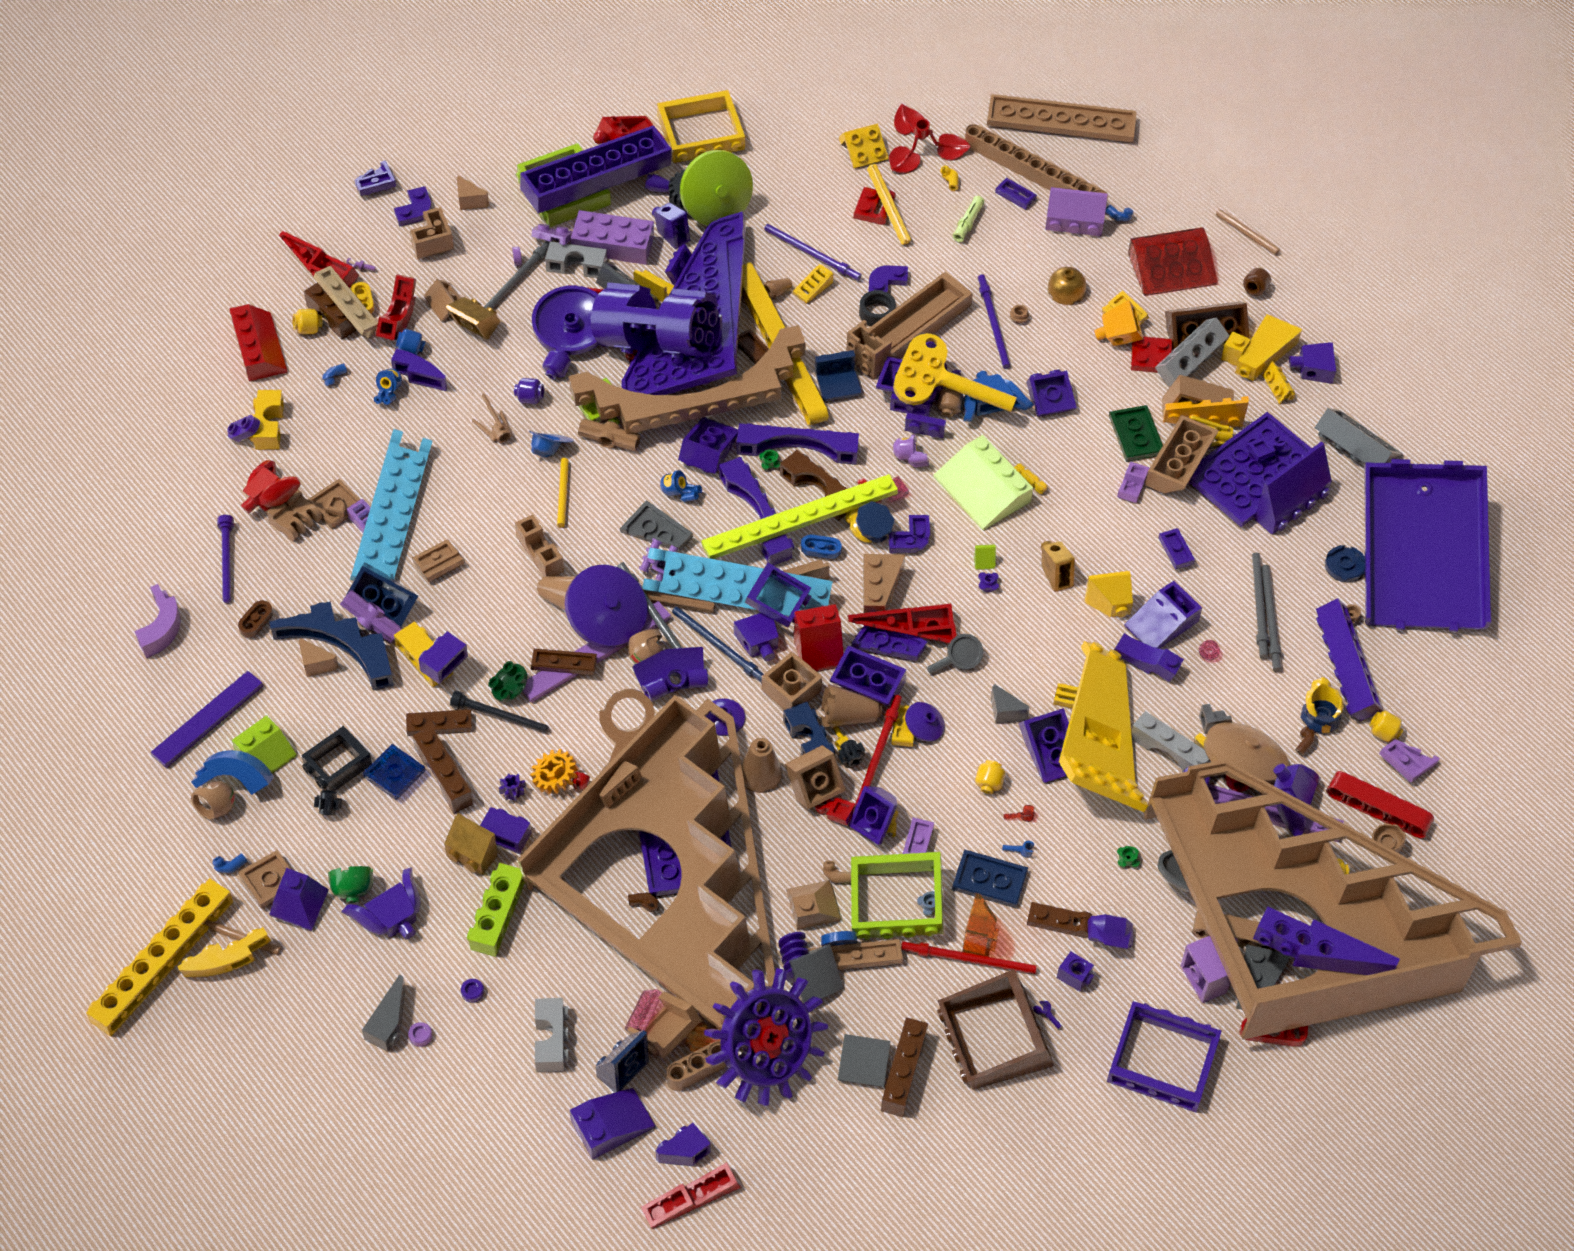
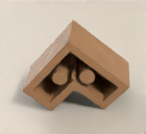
M442 208L424 211L425 226L410 230L412 247L417 259L453 250L452 232Z

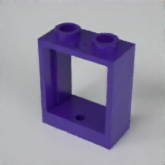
M767 562L749 592L745 603L789 628L791 623H794V612L799 611L802 605L806 607L812 597L809 595L811 587ZM770 577L801 595L789 617L757 600Z

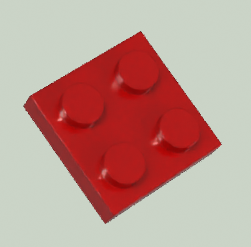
M1143 336V340L1132 342L1131 370L1158 373L1155 367L1171 353L1172 339Z

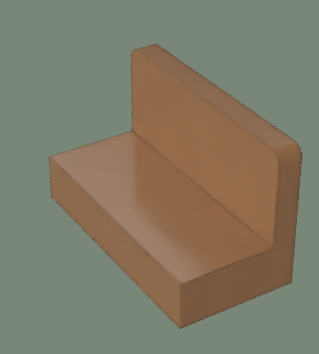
M436 279L424 294L425 299L440 321H445L450 315L446 306L461 298L450 282Z
M822 559L783 571L829 580L830 566L828 563H823Z

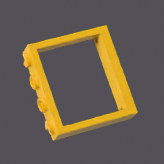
M729 90L657 103V117L665 140L672 148L673 163L693 160L711 150H725L728 152L745 150V135ZM727 109L736 134L681 145L676 144L669 119Z

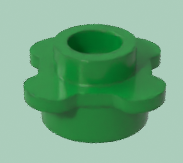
M766 450L759 455V459L762 460L761 467L764 470L780 467L781 462L778 460V452Z
M1132 846L1118 848V865L1120 867L1132 866L1136 868L1139 866L1140 861L1137 858L1139 850Z

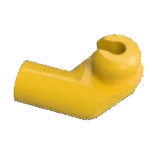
M942 166L940 169L942 177L949 182V189L956 191L958 189V173L949 168V166Z

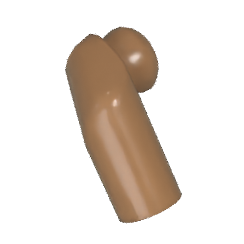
M828 860L824 862L823 874L832 883L851 882V871L840 872L835 867L833 861Z

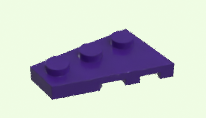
M864 625L852 641L851 647L917 661L927 647V641L918 636Z

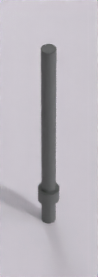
M546 240L541 247L538 246L533 251V255L492 297L484 308L490 307L493 309L538 260L544 258L549 244L553 240Z
M1256 552L1252 554L1258 629L1256 644L1259 646L1260 658L1266 659L1268 658L1267 645L1269 644V635L1266 633L1260 553Z
M624 562L620 563L617 566L618 568H621L628 572L631 576H633L636 579L637 582H639L636 575L630 572V570ZM645 594L647 612L673 649L682 648Z
M1263 565L1261 568L1270 639L1269 657L1272 659L1273 671L1280 672L1282 650L1278 643L1270 566Z

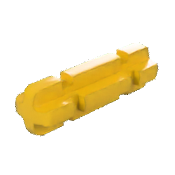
M1018 463L1014 467L1033 488L1035 487L1039 494H1043L1047 490L1048 485L1042 480L1039 481L1040 478L1029 469L1025 470L1026 467Z

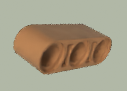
M715 1041L669 1065L667 1068L668 1087L674 1091H681L724 1069L727 1066L725 1062L713 1066L706 1063L705 1059L721 1051L720 1041ZM701 1064L703 1065V1067L697 1069L694 1068L693 1065ZM675 1074L683 1076L681 1079L672 1078Z

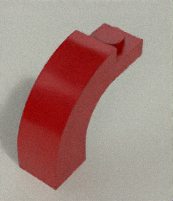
M400 274L396 275L392 300L387 312L378 319L376 336L397 340L399 332H403L406 329L416 300L414 296L416 278Z

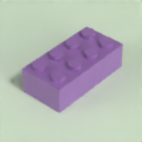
M579 210L571 235V245L607 249V259L647 265L654 239V221Z

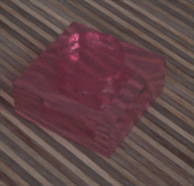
M899 476L892 479L898 488V494L888 497L891 503L909 495V489Z

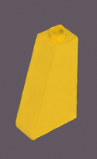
M1266 314L1239 358L1235 373L1243 378L1255 380L1268 368L1272 361L1275 363L1298 344L1302 329Z

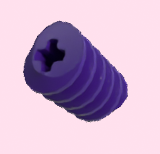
M804 932L789 933L778 941L782 964L784 965L783 970L788 971L786 980L792 984L795 983L789 960L809 954V950L806 948L807 941L804 940L806 938Z

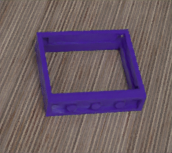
M1132 1001L1107 1082L1196 1113L1222 1031L1212 1028L1209 1024L1204 1025L1195 1022L1189 1017H1180L1168 1010H1159L1150 1007L1147 1003L1141 1004ZM1134 1019L1210 1044L1195 1092L1119 1067Z

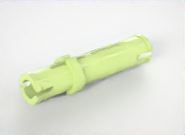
M975 196L964 217L958 221V227L953 233L955 241L962 242L967 232L971 231L973 222L985 203L982 197Z

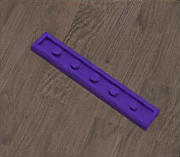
M246 671L151 751L152 757L167 768L263 687V683L252 673Z

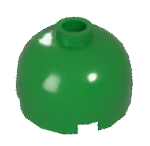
M350 866L348 870H343L342 872L341 868L329 871L328 880L331 891L336 897L346 899V903L360 902V898L366 896L373 887V868L371 869L369 866Z

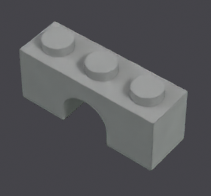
M550 242L545 258L546 272L565 274L568 266L580 264L583 266L584 277L598 278L602 265L607 263V249Z
M563 998L535 999L536 1030H548L553 1033L547 1040L535 1041L536 1072L564 1071V1063L569 1062L568 1049H564V1041L569 1039L568 1027H564V1020H568V1006H564Z

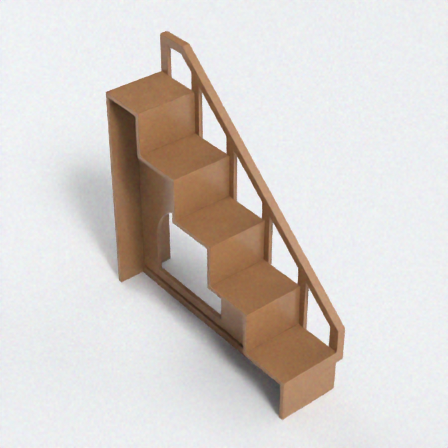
M674 695L517 861L529 891L536 886L674 995L692 1004L697 1013L719 1030H722L726 1016L718 1013L713 1008L714 1003H719L731 1008L738 1000L730 987L732 981L740 983L746 992L754 989V982L738 970L761 944L768 986L773 985L775 970L734 717L708 698L695 710ZM710 712L727 724L729 740L721 749H719L715 723L706 718ZM732 755L739 801L729 811L725 786L711 775ZM626 761L637 766L642 779L609 808L605 807L599 794L621 763ZM741 816L749 864L739 874L735 850L720 840V838ZM640 830L658 836L674 850L681 865V885L676 898L640 939L560 878L594 842L617 831ZM752 880L759 929L749 939L745 916L729 905V903ZM761 1002L757 1005V1012L761 1009Z
M1227 760L1189 766L1187 772L1157 777L1148 807L1144 814L1145 820L1158 818L1247 1018L1246 1025L1241 1034L1242 1040L1462 992L1481 955L1517 948L1522 944V940L1505 910ZM1228 774L1265 795L1215 804L1204 778ZM1283 804L1329 830L1279 839L1265 807ZM1346 838L1394 865L1344 875L1329 842ZM1413 874L1460 901L1410 911L1394 877ZM1255 891L1283 892L1308 904L1320 916L1325 925L1391 954L1400 960L1395 970L1377 974L1362 975L1319 969L1316 973L1304 979L1257 989L1217 899ZM1472 910L1483 912L1497 920L1505 937L1475 944L1460 913Z

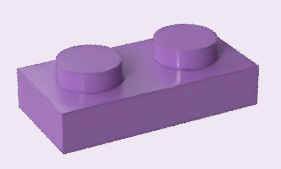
M912 818L903 854L927 853L934 822Z

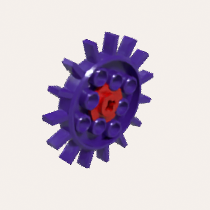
M776 968L772 986H765L764 972L757 969L752 970L754 989L748 992L745 991L740 983L732 981L730 987L738 1000L731 1008L719 1003H714L713 1008L718 1013L726 1016L722 1030L708 1029L704 1033V1035L715 1040L720 1039L721 1045L720 1052L705 1058L706 1063L714 1066L725 1062L728 1070L717 1080V1085L726 1089L736 1077L742 1080L735 1095V1099L746 1102L752 1085L758 1086V1103L764 1106H769L771 1086L778 1085L781 1095L790 1099L793 1095L788 1079L796 1073L798 1077L810 1081L812 1076L802 1066L807 1055L824 1057L825 1054L820 1048L811 1046L812 1033L828 1029V1024L819 1021L811 1023L809 1015L812 1010L823 1003L822 999L813 996L803 1003L799 996L807 986L808 981L799 977L789 991L783 990L788 971ZM761 1002V1009L757 1012V1005ZM779 1010V1017L775 1020V1014ZM797 1018V1024L793 1028V1022ZM752 1024V1030L748 1034V1027ZM788 1040V1046L784 1050V1043ZM743 1046V1052L738 1056L739 1048ZM761 1054V1060L757 1064L756 1059ZM779 1062L777 1071H774L775 1065Z

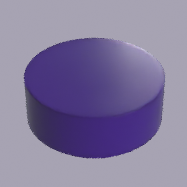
M468 979L461 985L462 998L469 1003L480 1001L484 995V987L481 981Z

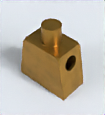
M1043 542L1040 546L1042 550L1041 566L1052 589L1056 592L1073 587L1075 558L1063 542Z

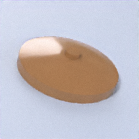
M1235 722L1216 724L1210 728L1204 740V749L1211 762L1227 760L1273 786L1277 778L1273 772L1274 768L1279 764H1284L1286 767L1289 766L1285 752L1276 741L1262 731L1245 724Z

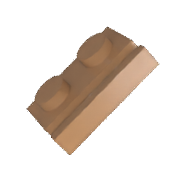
M449 539L412 557L413 563L421 574L425 576L428 583L464 564L463 558L460 557L459 552Z

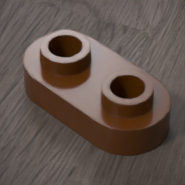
M260 600L255 602L239 620L238 628L242 636H256L272 618L273 610L268 601Z

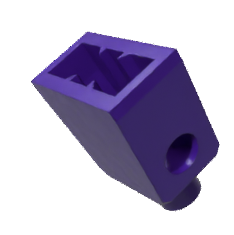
M667 203L662 207L657 206L653 209L652 215L655 217L658 233L674 249L691 241L687 213L671 203Z
M1333 342L1303 345L1299 356H1289V368H1300V376L1304 380L1333 384L1336 374Z
M758 613L734 621V635L750 657L762 655L764 661H771L775 658L776 655L773 650L778 648L779 637L772 618L763 613Z

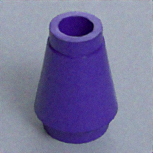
M654 173L653 175L648 174L645 189H649L651 192L669 193L670 181Z

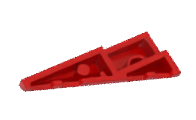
M285 231L279 234L280 238L313 277L316 272L329 266L334 269L349 288L359 277L353 266L327 255L323 249Z
M952 603L847 615L848 622L946 643H950L956 637Z

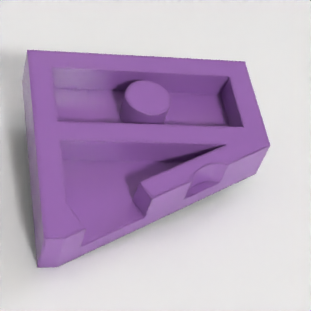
M538 224V226L532 229L531 237L547 241L558 240L560 241L559 244L566 245L571 240L573 231H568L566 227L553 229L549 228V225Z
M1396 739L1382 748L1379 753L1410 783L1437 765L1440 760L1435 755L1433 758L1420 754V749L1410 747Z

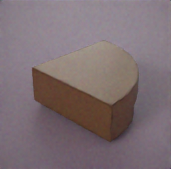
M332 493L324 508L325 513L344 518L346 514L345 504L340 496Z

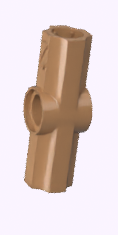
M584 418L581 420L578 429L579 436L597 440L605 448L618 446L631 451H637L641 439V434H626L625 430L611 421L602 424Z

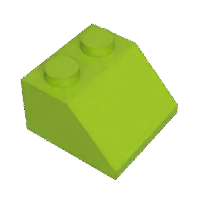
M267 715L232 739L234 750L242 751L258 758L268 767L272 774L297 756L280 728Z

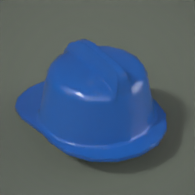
M529 431L533 434L531 451L533 454L542 457L554 455L562 442H574L572 438L562 435Z

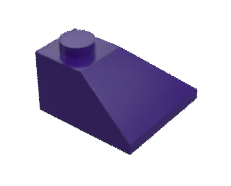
M864 786L848 826L876 844L881 845L897 807L896 797L881 787Z
M286 868L269 916L312 931L329 889L308 875Z

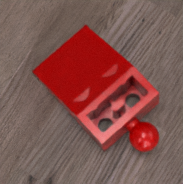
M647 116L602 117L593 135V140L596 144L600 145L653 126V123Z

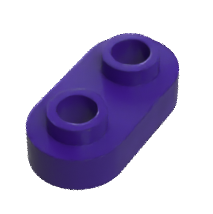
M249 415L232 422L227 429L228 437L235 442H239L254 435L259 428L260 420L253 415Z

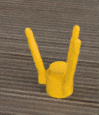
M1191 416L1192 420L1219 430L1215 437L1218 441L1212 442L1210 447L1221 446L1233 437V427Z

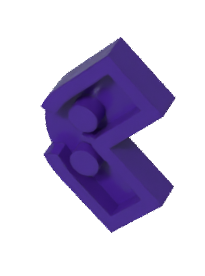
M426 186L407 190L411 204L394 208V214L399 227L424 220L423 212L432 209Z
M884 265L877 267L869 276L868 292L882 290L888 293V285L907 286L908 266Z
M909 515V531H892L889 534V553H915L924 549L930 538L929 515Z

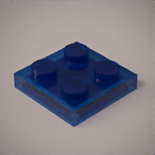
M391 744L363 772V776L397 801L426 770L424 765L394 744Z

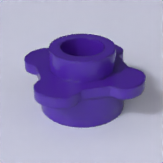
M981 572L978 575L980 579L978 587L981 590L992 592L999 588L997 583L999 575L997 573L986 574Z

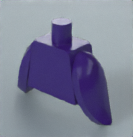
M1284 764L1277 765L1273 770L1277 776L1274 786L1311 805L1316 787L1320 785L1321 777L1314 770L1303 764H1292L1287 767ZM1277 804L1279 815L1292 835H1302L1305 830L1306 817L1283 804Z
M412 867L403 870L402 883L399 882L364 904V907L353 904L346 905L341 913L351 917L363 928L374 934H386L388 937H393L400 932L405 940L410 939L416 933L412 924L417 921L416 914L421 906V899L413 878Z

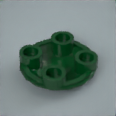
M507 661L503 668L494 677L490 678L488 682L494 698L500 702H508L520 695L528 680L527 671L522 665Z

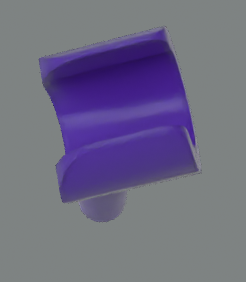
M1045 1000L1039 1001L1043 1010L1037 1005L1033 1007L1034 1012L1037 1015L1044 1014L1059 1029L1062 1025L1053 1016L1051 1004Z

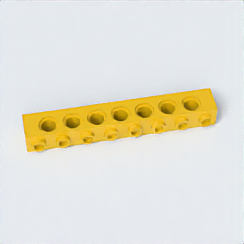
M211 878L202 883L190 900H186L182 904L178 913L170 917L165 927L151 938L150 943L144 950L142 949L136 954L133 962L129 966L124 967L119 977L105 988L99 999L89 1005L86 1014L90 1023L112 1037L209 930V926L203 925L208 919L216 922L231 906L233 899L230 891ZM194 920L192 923L186 924L187 921ZM178 936L176 940H171L173 937ZM159 953H164L160 957H155ZM143 970H148L146 973L140 974ZM132 987L131 990L124 991L126 988ZM117 1004L114 1008H108L110 1005Z

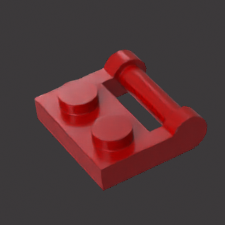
M863 188L853 214L854 219L879 225L886 224L888 217L884 206H882L880 213L875 214L881 200L876 189ZM889 190L894 201L896 198V193L892 190Z

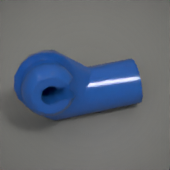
M345 364L330 367L323 374L322 380H324L326 386L335 383V376L347 373Z
M240 853L231 861L224 860V858L218 856L213 859L212 864L219 873H234L248 861Z

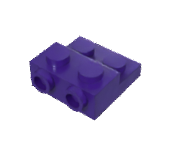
M1057 369L1045 375L1036 373L1027 380V388L1030 399L1034 403L1037 417L1072 411L1077 408L1067 370L1061 371Z

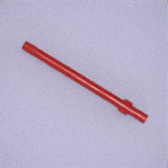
M894 695L892 704L886 711L884 717L886 720L857 797L856 805L864 786H871L893 723L897 721L899 716L898 710L902 701L900 695Z
M902 941L901 950L915 952L919 956L927 957V955L1003 969H1014L1015 971L1036 973L1037 965L929 946V943L924 942L917 944Z

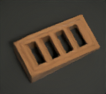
M626 761L621 763L599 794L605 807L609 808L642 779L637 766Z

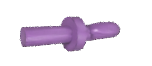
M351 258L346 260L347 264L354 268L359 267V270L364 268L375 271L376 269L375 266L364 264L362 260L360 262L356 261L355 264L349 262Z

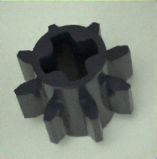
M847 740L841 744L840 750H838V757L842 764L847 762L850 767H854L862 763L866 750L861 742L857 744L854 740Z
M322 790L320 795L314 798V807L319 808V814L335 815V811L341 809L342 798H337V792Z

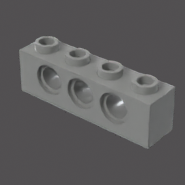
M1217 317L1208 319L1155 368L1166 384L1171 386L1179 375L1188 376L1200 368L1199 364L1210 359L1214 350L1224 346V341L1229 337V334Z

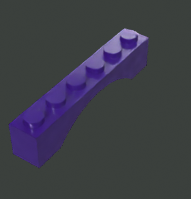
M739 423L736 455L758 456L766 450L783 447H801L820 452L836 463L857 465L859 433Z
M742 457L719 464V478L727 492L745 500L753 507L760 519L776 514L774 508H770L768 505L766 494L760 491L758 480L752 477L749 464L744 463ZM786 534L761 542V552L765 560L773 566L792 559L794 544L791 538H787Z

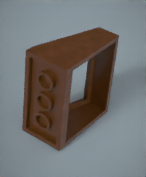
M1014 969L938 1000L940 1009L937 1010L941 1022H946L948 1028L944 1030L949 1043L953 1042L955 1049L952 1050L953 1056L957 1063L961 1062L963 1068L960 1071V1075L964 1084L969 1083L973 1090L1055 1066L1025 988ZM1015 997L1036 1050L977 1074L955 1014Z

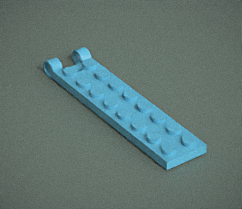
M393 429L350 580H355L364 562L394 579L433 440L422 438L419 452L399 446L403 431Z
M649 548L648 558L666 561L663 580L658 581L644 578L642 589L754 609L747 605L745 600L764 568ZM671 570L675 571L674 576L670 575ZM787 573L811 587L809 595L812 597L807 606L802 605L799 611L829 605L833 581ZM770 577L757 600L781 614L789 616L801 595Z

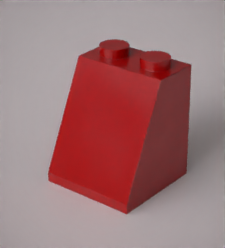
M836 604L794 612V643L797 654L816 672L835 669L844 654L841 619Z

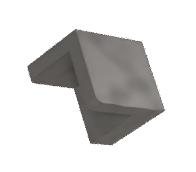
M1210 704L1201 706L1199 719L1204 734H1207L1210 728L1216 724L1232 722V717L1226 716L1223 710L1213 712Z

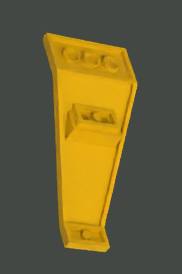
M1084 641L1080 648L1086 655L1059 763L1071 783L1145 812L1148 804L1144 799L1143 793L1137 788V783H1135L1126 664L1122 660L1121 654L1112 649L1110 651L1105 650L1097 642L1089 643Z

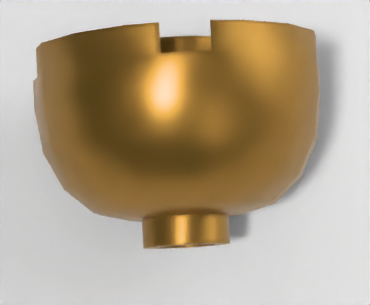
M1061 267L1051 275L1047 292L1048 294L1050 293L1052 300L1062 305H1073L1075 301L1079 300L1080 302L1085 296V277L1074 267Z

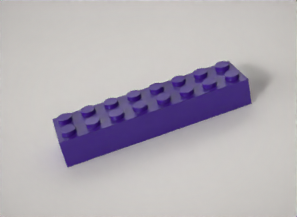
M653 125L520 173V190L539 214L671 166L672 148Z

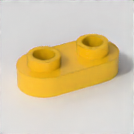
M365 282L353 284L351 291L372 314L374 303L370 286Z

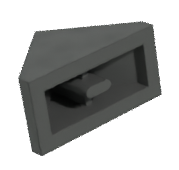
M996 684L992 686L991 703L995 724L1025 721L1028 718L1030 706Z

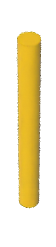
M562 458L560 464L557 527L559 528L565 527L569 466V459Z

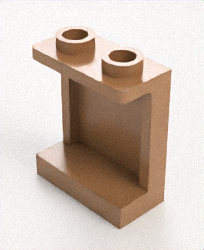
M666 991L658 997L664 1007L640 1030L647 1032L648 1053L651 1056L657 1055L662 1059L702 1021L692 1004ZM631 1026L627 1029L630 1035L639 1032Z

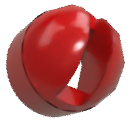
M575 772L577 778H572V786L575 789L580 786V790L585 789L589 784L590 776L581 772Z

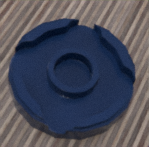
M1346 545L1333 547L1325 559L1327 573L1340 582L1351 583L1359 580L1365 572V556L1357 548L1345 547Z

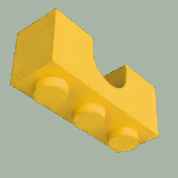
M257 390V398L253 399L255 414L252 415L260 420V425L256 433L250 436V441L254 442L255 450H280L281 430L279 422L269 420L283 418L284 398L282 390Z

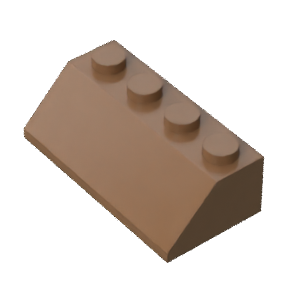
M1181 415L1149 468L1145 486L1162 493L1185 489L1219 430Z

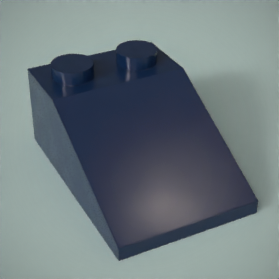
M365 562L348 590L349 592L352 589L367 602L377 605L389 619L393 620L400 627H402L419 596L384 572Z
M642 1030L628 1035L623 1041L620 1040L614 1045L612 1052L607 1057L603 1056L597 1062V1078L614 1093L621 1091L649 1063L647 1032Z

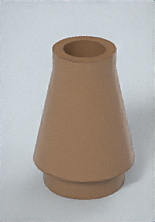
M788 277L769 280L763 286L769 297L775 299L792 288V281Z

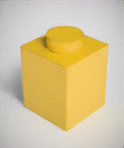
M1232 332L1224 344L1221 360L1237 366L1238 360L1248 346L1250 339Z

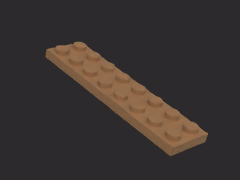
M991 94L987 125L1133 142L1137 111Z

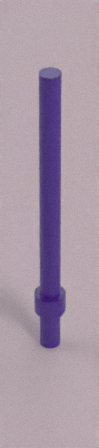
M770 224L765 226V231L837 269L838 273L844 276L848 275L857 281L860 280L862 274L851 269L850 265L836 261Z
M981 274L978 276L979 292L985 302L1002 366L1004 369L1010 368V362L991 299V288L987 285L985 275Z

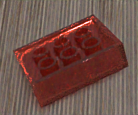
M1204 227L1130 238L1128 256L1143 296L1217 285L1218 281L1211 247Z

